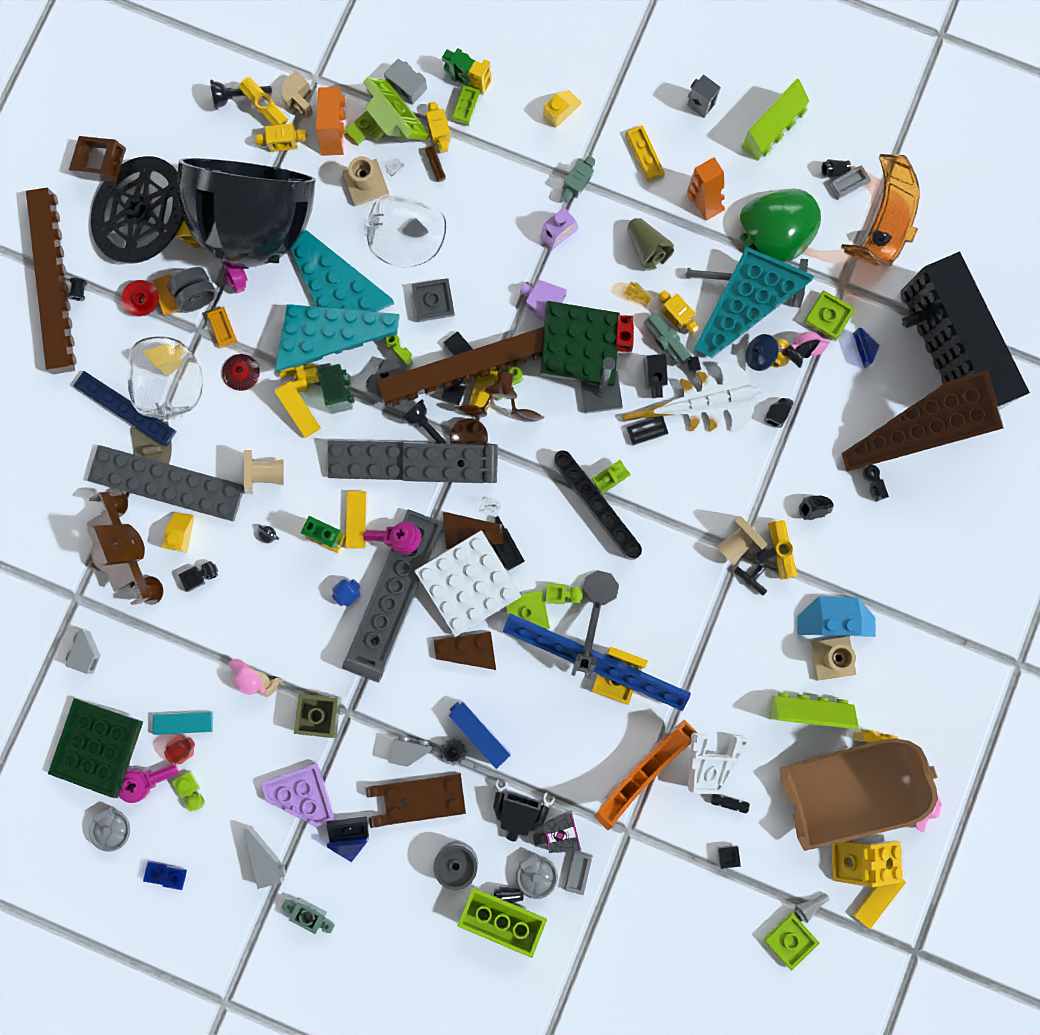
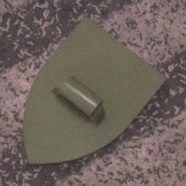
M136 427L131 428L135 455L167 464L170 463L172 441L166 447Z

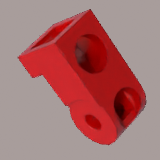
M618 315L617 352H632L634 345L633 316Z

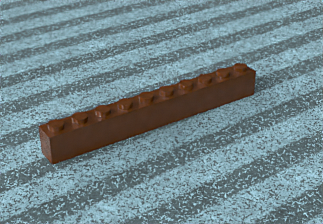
M48 187L26 190L45 367L52 374L75 371L77 359L73 353L75 342L71 335L73 327L72 320L69 317L71 307L66 294L68 293V285L64 277L66 275V267L62 259L64 257V250L60 242L62 240V233L58 225L60 215L56 208L58 198Z
M544 327L377 380V387L384 406L389 405V407L399 405L402 400L412 401L417 399L418 395L424 393L430 395L437 392L436 389L442 387L449 389L455 386L454 383H467L472 381L473 377L480 376L482 378L490 375V372L494 370L501 372L508 369L510 365L515 364V366H519L531 358L538 360L542 356Z

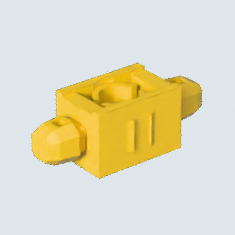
M436 102L428 103V112H426V122L431 135V141L433 146H438L441 153H445L449 150L448 142H451V133L444 108L439 109Z
M293 123L265 126L266 135H256L255 143L257 146L268 145L270 152L298 149L297 141H306L308 135L304 129H297L295 131Z
M666 290L658 294V299L663 304L661 312L678 331L686 327L685 330L693 335L699 327L695 321H692L696 315L692 308L678 293L672 298L671 294Z

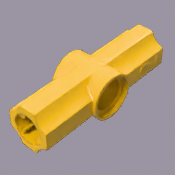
M250 76L241 81L238 88L271 125L286 124L289 121L271 100V97ZM265 100L268 102V105L261 107L259 102Z
M785 520L768 523L773 549L776 552L774 556L780 580L797 577L793 546L789 540ZM780 545L786 547L787 552L785 555L779 552Z

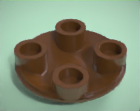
M466 418L454 425L451 430L450 440L451 443L486 444L488 442V432L480 421Z

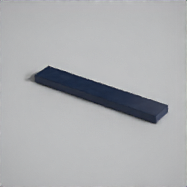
M83 371L73 385L166 447L177 433L175 429L86 371Z

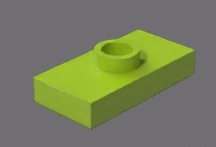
M466 85L462 86L451 117L452 121L470 125L481 93L479 89Z
M366 110L345 130V133L359 145L370 135V131L377 125V122Z

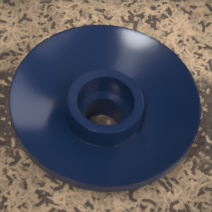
M769 334L756 336L746 349L745 359L747 365L755 371H764L771 367L776 361L779 352L777 340Z

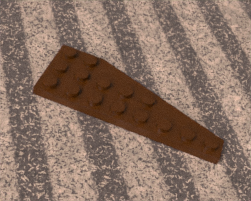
M988 370L944 383L863 440H860L841 453L846 471L1004 429Z

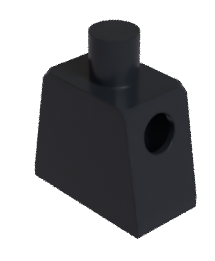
M666 354L647 355L643 358L646 388H651L652 399L663 398V387L668 385ZM653 375H657L659 377L658 382L654 381Z

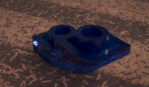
M148 860L143 882L183 890L187 869Z

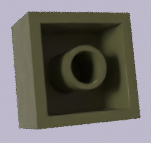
M299 694L294 734L326 738L337 737L341 698Z

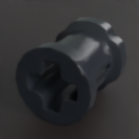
M70 278L71 290L68 298L84 301V289L87 281L80 278Z

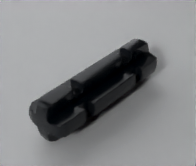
M712 794L711 804L719 806L720 804L721 807L734 811L738 809L739 812L745 814L749 811V802H739V799L728 796L721 797V794Z

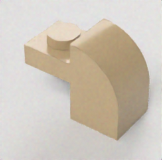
M295 70L286 78L282 85V95L289 110L294 107L299 114L303 113L307 118L313 114L310 104L304 99L311 92L309 83Z

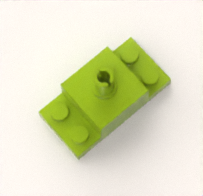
M367 77L363 84L367 87V92L373 98L365 108L377 122V125L370 131V134L373 135L372 137L379 141L385 133L387 136L427 141L431 136L390 83L387 80Z

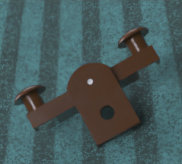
M118 489L109 492H99L89 498V501L102 502L105 510L101 512V515L86 523L92 540V554L89 556L91 566L97 571H103L108 576L114 592L125 586H130L132 590L137 589L140 597L130 602L131 605L143 602L149 605L157 604L163 597V585L156 577H143L137 563L144 558L145 546L143 540L134 527L130 524H122L119 518L128 509L127 496Z

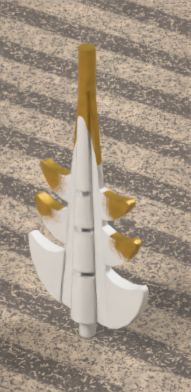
M718 362L717 366L723 378L722 384L718 385L711 375L698 371L696 374L701 381V391L697 392L693 384L685 379H680L684 397L641 411L623 414L622 419L623 422L641 418L687 414L690 421L689 430L692 432L700 423L701 413H706L709 419L708 431L711 432L721 422L723 411H728L731 417L730 431L733 432L742 428L751 419L755 408L754 395L761 394L763 391L761 386L752 387L749 376L738 365L730 362Z

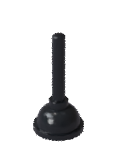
M213 79L210 80L215 110L225 106L228 99H233L232 97L245 96L240 89L226 88L223 83ZM259 86L265 93H272L271 86Z
M423 399L400 419L402 422L405 421L410 425L418 424L420 427L422 426L436 442L447 443L428 422L426 417L427 408L423 403Z

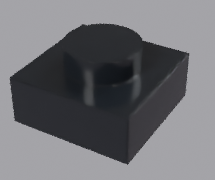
M766 548L761 549L755 553L757 557L753 561L758 566L776 555V552L773 548L768 550Z
M737 845L717 847L721 869L741 867L739 847Z

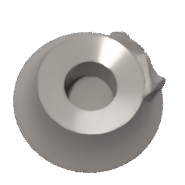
M108 807L93 815L89 825V837L96 848L105 852H113L126 844L130 836V823L122 812Z
M533 854L519 862L516 872V883L519 890L525 896L532 899H541L554 891L558 881L556 867L549 859Z

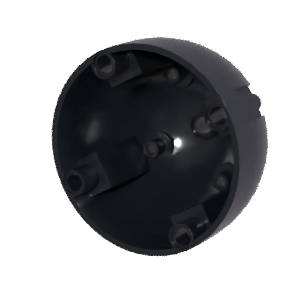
M208 158L179 159L177 189L183 219L195 240L212 257L242 269L268 263H279L280 257L290 251L303 235L313 210L316 178L292 170L239 161Z

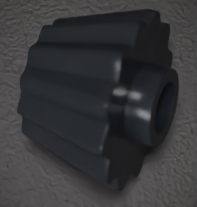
M453 738L451 741L446 740L445 744L441 745V759L445 760L446 764L454 766L455 764H461V760L465 759L467 751L465 750V745L461 744L460 740L456 741ZM450 749H456L457 754L455 756H452L450 754Z

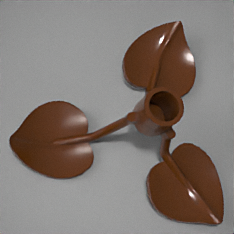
M499 372L497 383L485 388V392L490 396L484 407L480 408L476 405L455 406L456 410L467 416L482 418L487 416L485 411L492 398L501 397L511 399L513 412L510 413V416L516 420L535 422L545 417L533 410L517 409L515 407L514 399L518 395L514 391V387H512L514 375L509 372Z

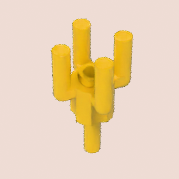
M314 363L282 370V373H279L280 378L294 375L295 381H292L299 393L308 391L310 389L309 384L320 382L319 376L339 372L340 367L339 364L317 369Z

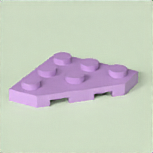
M318 763L261 782L267 803L283 809L285 812L308 822L310 825L318 827L327 824V821L336 820Z

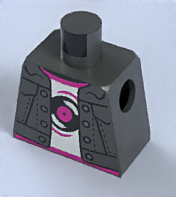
M572 811L545 821L542 824L544 832L533 835L535 847L547 844L549 853L581 851Z

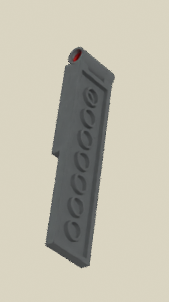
M328 440V478L497 483L498 444ZM463 460L464 466L458 465V461Z
M410 509L407 510L403 522H411L419 528L421 532L420 544L415 551L404 555L391 548L342 666V669L377 683L380 682L416 596L415 593L420 584V579L415 570L429 561L444 525L439 520ZM373 639H378L376 645L372 644Z

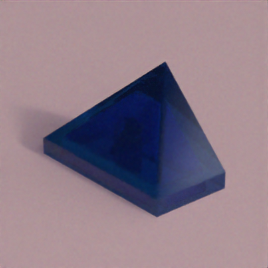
M861 327L853 333L865 369L873 363L880 345Z
M369 837L328 842L327 848L352 863L368 843Z

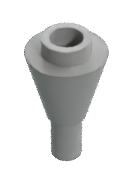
M824 893L817 899L795 905V915L801 922L808 923L820 909V906L830 900L829 896Z

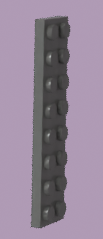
M102 445L97 447L87 481L232 522L235 521L244 491V485Z

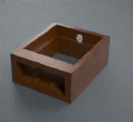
M79 136L69 171L82 179L117 182L126 147L116 139ZM92 147L106 149L101 169L86 167Z

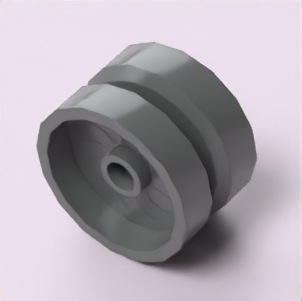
M201 267L183 270L172 277L167 283V289L171 296L175 298L178 309L184 313L193 312L207 306L217 296L216 289L209 282L206 271Z
M460 841L449 842L440 849L435 858L433 866L434 875L438 882L447 889H464L476 877L479 864L478 857L474 849L467 843ZM453 863L459 864L458 869L453 868Z

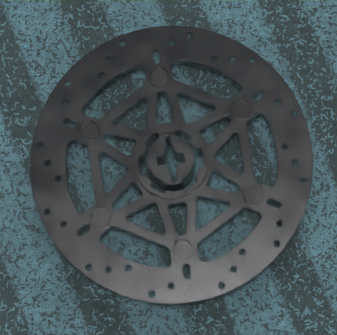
M141 156L121 165L117 182H103L93 202L91 230L95 243L106 256L120 263H140L158 255L174 239L182 225L183 216L178 199V170L173 165L159 157ZM140 172L137 179L122 188L118 187L124 179ZM157 172L165 177L168 181V186L162 188L150 179L151 173ZM144 183L143 193L141 194L140 191ZM149 185H153L158 191L149 194ZM136 186L133 195L126 193L127 190ZM112 196L113 203L109 221L105 222L106 206L109 198ZM121 196H125L128 198L125 203L121 199ZM161 196L154 203H152V199ZM172 197L171 214L168 222L165 224L163 221L167 200ZM119 203L123 207V210L116 215L117 206ZM161 204L159 216H157L153 210ZM124 216L125 220L116 223ZM151 216L156 221L155 224L148 222ZM144 224L150 227L149 230L140 234ZM128 225L127 235L122 233L119 228ZM133 226H136V229H135V232H134V235H133ZM114 231L125 239V247L120 248L116 246L109 238V233ZM156 231L159 233L150 243L136 248L139 241Z

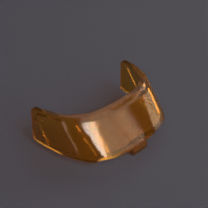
M880 154L878 158L884 175V190L875 220L863 244H842L841 249L844 250L845 254L874 266L890 267L899 257L906 242L913 243L918 228L913 227L921 195L916 173L907 156ZM873 230L889 233L892 236L891 241L885 246H877L874 244L872 237Z

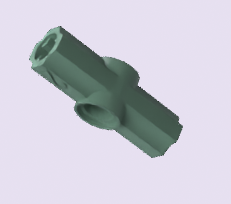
M657 312L650 315L644 321V325L655 337L659 348L664 352L666 351L678 367L692 356L680 342L677 332L672 327H668Z

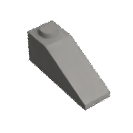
M252 826L244 829L257 889L284 881V876H286L284 864L281 865L280 859Z

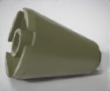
M635 218L629 222L627 231L642 267L650 271L656 269L655 265L661 262L663 265L674 253V244L642 218Z

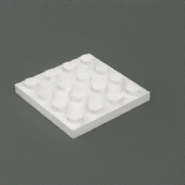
M482 530L415 570L455 637L522 597Z

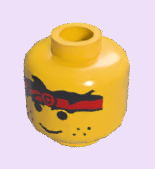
M777 339L779 352L772 367H784L789 363L790 359L786 349L790 343L785 339Z

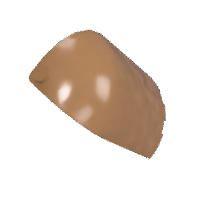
M897 738L879 740L779 767L781 784L789 803H793L795 814L792 815L797 839L804 851L910 826L922 821L933 812L938 801L937 787L934 780L938 778L935 766L929 765L921 747L908 740Z

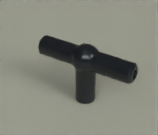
M758 565L751 575H748L739 566L735 568L733 572L744 580L747 586H751L762 596L766 594L767 589L756 581L765 570L762 565Z

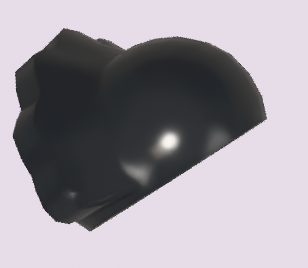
M875 229L872 232L874 244L879 247L885 246L892 239L889 233Z
M261 524L258 526L260 530L258 537L263 543L268 544L274 540H279L274 528L262 526Z

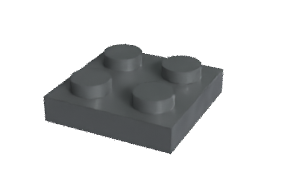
M449 278L412 284L418 322L455 316Z

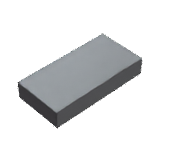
M860 165L831 181L829 186L839 200L870 183L871 179L863 166Z
M573 851L564 891L584 895L593 858L592 854Z

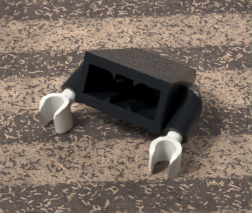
M499 779L496 781L498 792H495L493 810L496 819L501 822L500 828L507 831L506 838L509 841H517L518 835L527 836L530 831H535L544 824L549 812V805L555 801L554 796H552L550 802H547L545 800L547 793L542 796V801L507 791V781H505L503 788H499Z

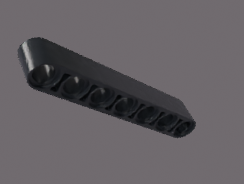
M565 450L558 451L554 457V465L625 558L636 560L642 553V547L571 454ZM560 456H564L568 459V462L562 465L558 463L557 459ZM576 471L579 473V478L573 480L569 477V473ZM588 486L591 489V493L585 495L581 492V488ZM600 501L603 508L596 510L593 508L592 503ZM611 516L614 519V524L607 525L604 522V518ZM616 532H624L626 535V539L622 541L618 540L616 538ZM628 547H636L638 550L637 555L631 556L628 553Z

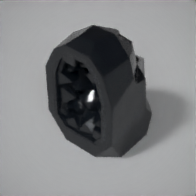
M780 398L777 403L771 404L764 417V421L776 428H781L790 413L794 403L793 400Z
M822 495L808 496L803 498L799 506V512L803 520L822 518L833 511L834 503L831 499Z

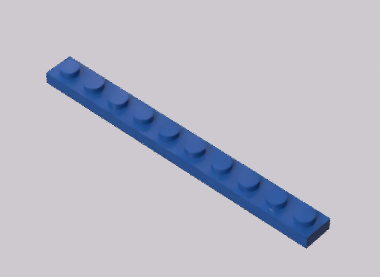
M511 613L503 629L504 633L572 663L575 662L577 653L581 654L584 649V645ZM593 649L591 651L592 657L597 658L593 672L680 711L684 710L690 699V692Z

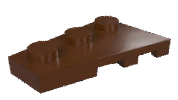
M443 511L446 549L454 547L482 530L490 545L504 544L502 524Z
M491 632L433 640L437 660L496 670Z

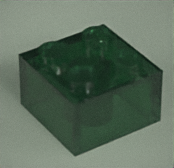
M341 364L319 368L318 374L323 398L329 412L334 414L352 410V403H355V398L348 386L351 385V379L347 370L343 369Z

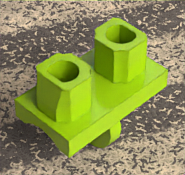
M620 459L594 476L592 480L601 494H604L631 476V474Z

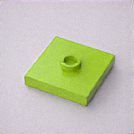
M823 290L803 323L836 342L856 309Z
M542 590L521 594L522 597L506 606L508 616L511 613L545 629L550 628Z
M793 912L785 916L763 938L766 944L791 971L820 944Z

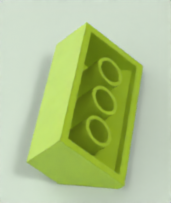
M798 78L748 130L742 148L755 159L759 160L762 156L766 157L772 150L771 146L774 143L778 144L783 139V133L786 130L790 131L795 126V120L798 117L802 118L807 113V106L810 100Z
M779 692L778 696H772L770 719L851 729H858L859 727L855 705L848 704L849 700L836 699V702H829V698L817 697V700H809L807 695H797V698H790V694Z
M473 887L457 927L533 958L547 918Z

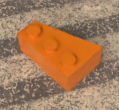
M318 87L316 132L322 156L344 155L343 134L345 130L343 120H345V110L343 106H346L345 95H342L340 87Z
M715 157L694 168L687 189L689 199L694 201L706 221L725 211V206L722 205L725 195L721 194V190L725 188L724 171Z

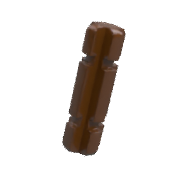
M434 146L427 147L425 153L437 182L444 181L446 175L438 155H436V150Z

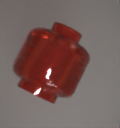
M179 735L166 744L164 755L171 764L180 765L194 756L195 743L190 737L187 738Z

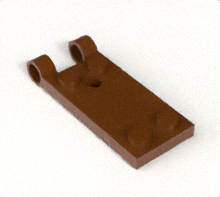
M461 774L365 787L366 798L384 795L386 809L385 815L369 817L370 828L466 814ZM403 798L408 800L407 806L401 804Z

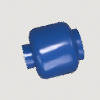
M343 578L332 588V598L340 606H350L361 596L359 591L361 586L355 579Z

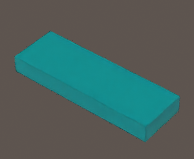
M213 712L153 715V735L213 732Z

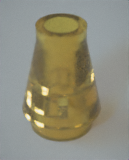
M631 281L624 291L627 299L648 305L653 297L637 282L633 283Z

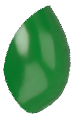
M781 189L765 193L753 199L742 208L740 221L746 233L742 234L739 238L742 240L744 248L748 247L755 251L759 250L762 254L781 262L791 261L802 255L816 237L821 224V210L814 197L802 189Z

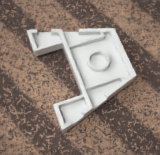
M692 733L688 790L694 794H720L732 773L730 768L734 761L739 760L741 756L739 751L743 745H747L748 738L732 735L726 755L705 754L710 736L702 733Z

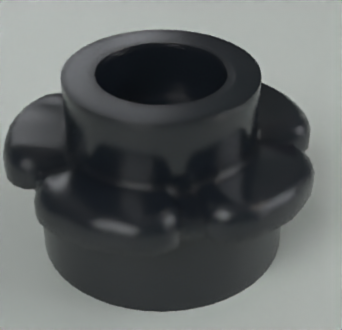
M698 355L690 356V360H687L689 370L696 373V371L701 370Z

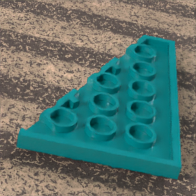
M306 229L291 249L316 307L377 312L395 304L388 294Z
M746 247L694 350L713 358L813 281L814 275Z
M287 304L275 367L276 373H282V370L291 367L297 368L303 364L321 360L324 356L333 353L339 354L345 350L363 346V343L372 340L378 341L384 337L397 335L400 315L395 313Z

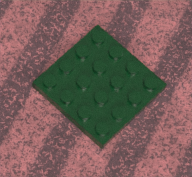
M547 301L545 306L540 375L600 384L604 368L603 361L605 358L611 357L615 360V367L611 370L607 386L613 387L616 379L618 349L616 347L618 315L620 313Z
M73 698L48 774L105 796L118 798L144 721L79 698Z

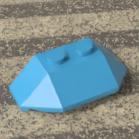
M818 596L797 616V635L876 637V619L858 597Z

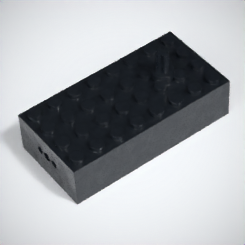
M959 251L924 266L900 291L902 301L909 308V315L901 320L903 327L905 326L906 329L917 325V332L925 341V348L933 358L934 367L939 370L942 376V383L944 384L988 370L999 410L1028 395L1030 391L961 252Z

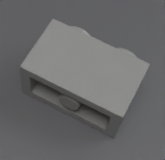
M399 58L384 73L385 80L411 104H414L427 90L426 78L420 72L416 73L408 62H403Z

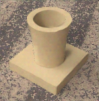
M364 156L356 157L350 162L348 169L342 171L355 206L390 194L377 158L370 160Z
M244 450L245 494H253V483L284 485V459L253 462L252 450Z
M738 516L734 520L740 528L726 540L716 545L719 551L733 565L737 563L740 557L754 543L760 549H764L768 545L742 516Z
M850 636L810 642L817 681L857 675L855 667L856 654L852 649Z

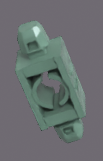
M588 156L583 162L578 160L563 182L562 189L564 190L561 193V200L567 203L573 196L579 197L593 176L594 169L592 168L595 165V158Z
M302 898L297 904L293 900L285 899L281 907L288 914L292 913L288 921L313 934H316L319 928L325 933H331L335 927L334 922L324 919L327 911ZM304 912H310L313 920H306ZM319 916L315 925L312 924L316 920V917Z

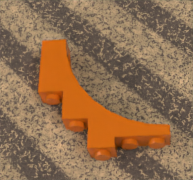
M685 719L655 743L650 752L637 762L627 776L618 782L607 794L605 801L594 814V817L607 831L614 826L620 816L646 786L691 744L692 733L698 732Z

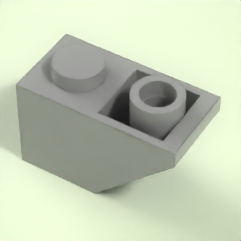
M80 629L73 638L74 645L72 650L66 655L65 660L67 662L65 666L85 674H94L101 655L91 632Z
M399 736L398 739H393L388 763L408 767L432 751L433 746L429 745V741L418 739L416 743L411 742L409 737Z

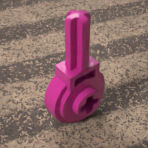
M221 261L228 286L232 287L236 294L245 291L246 281L248 280L244 270Z
M407 521L400 522L395 527H387L386 531L367 530L363 533L365 541L383 542L403 555L415 551L421 541L419 528Z
M172 764L152 773L151 770L145 772L138 769L127 771L119 793L120 799L128 803H135L145 799L150 793V789L156 787V783L178 775V767L176 764ZM135 783L136 787L131 789V785Z

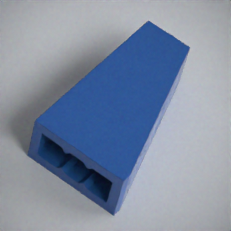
M457 701L449 709L451 713L448 716L495 769L511 756V752L464 701L461 704Z

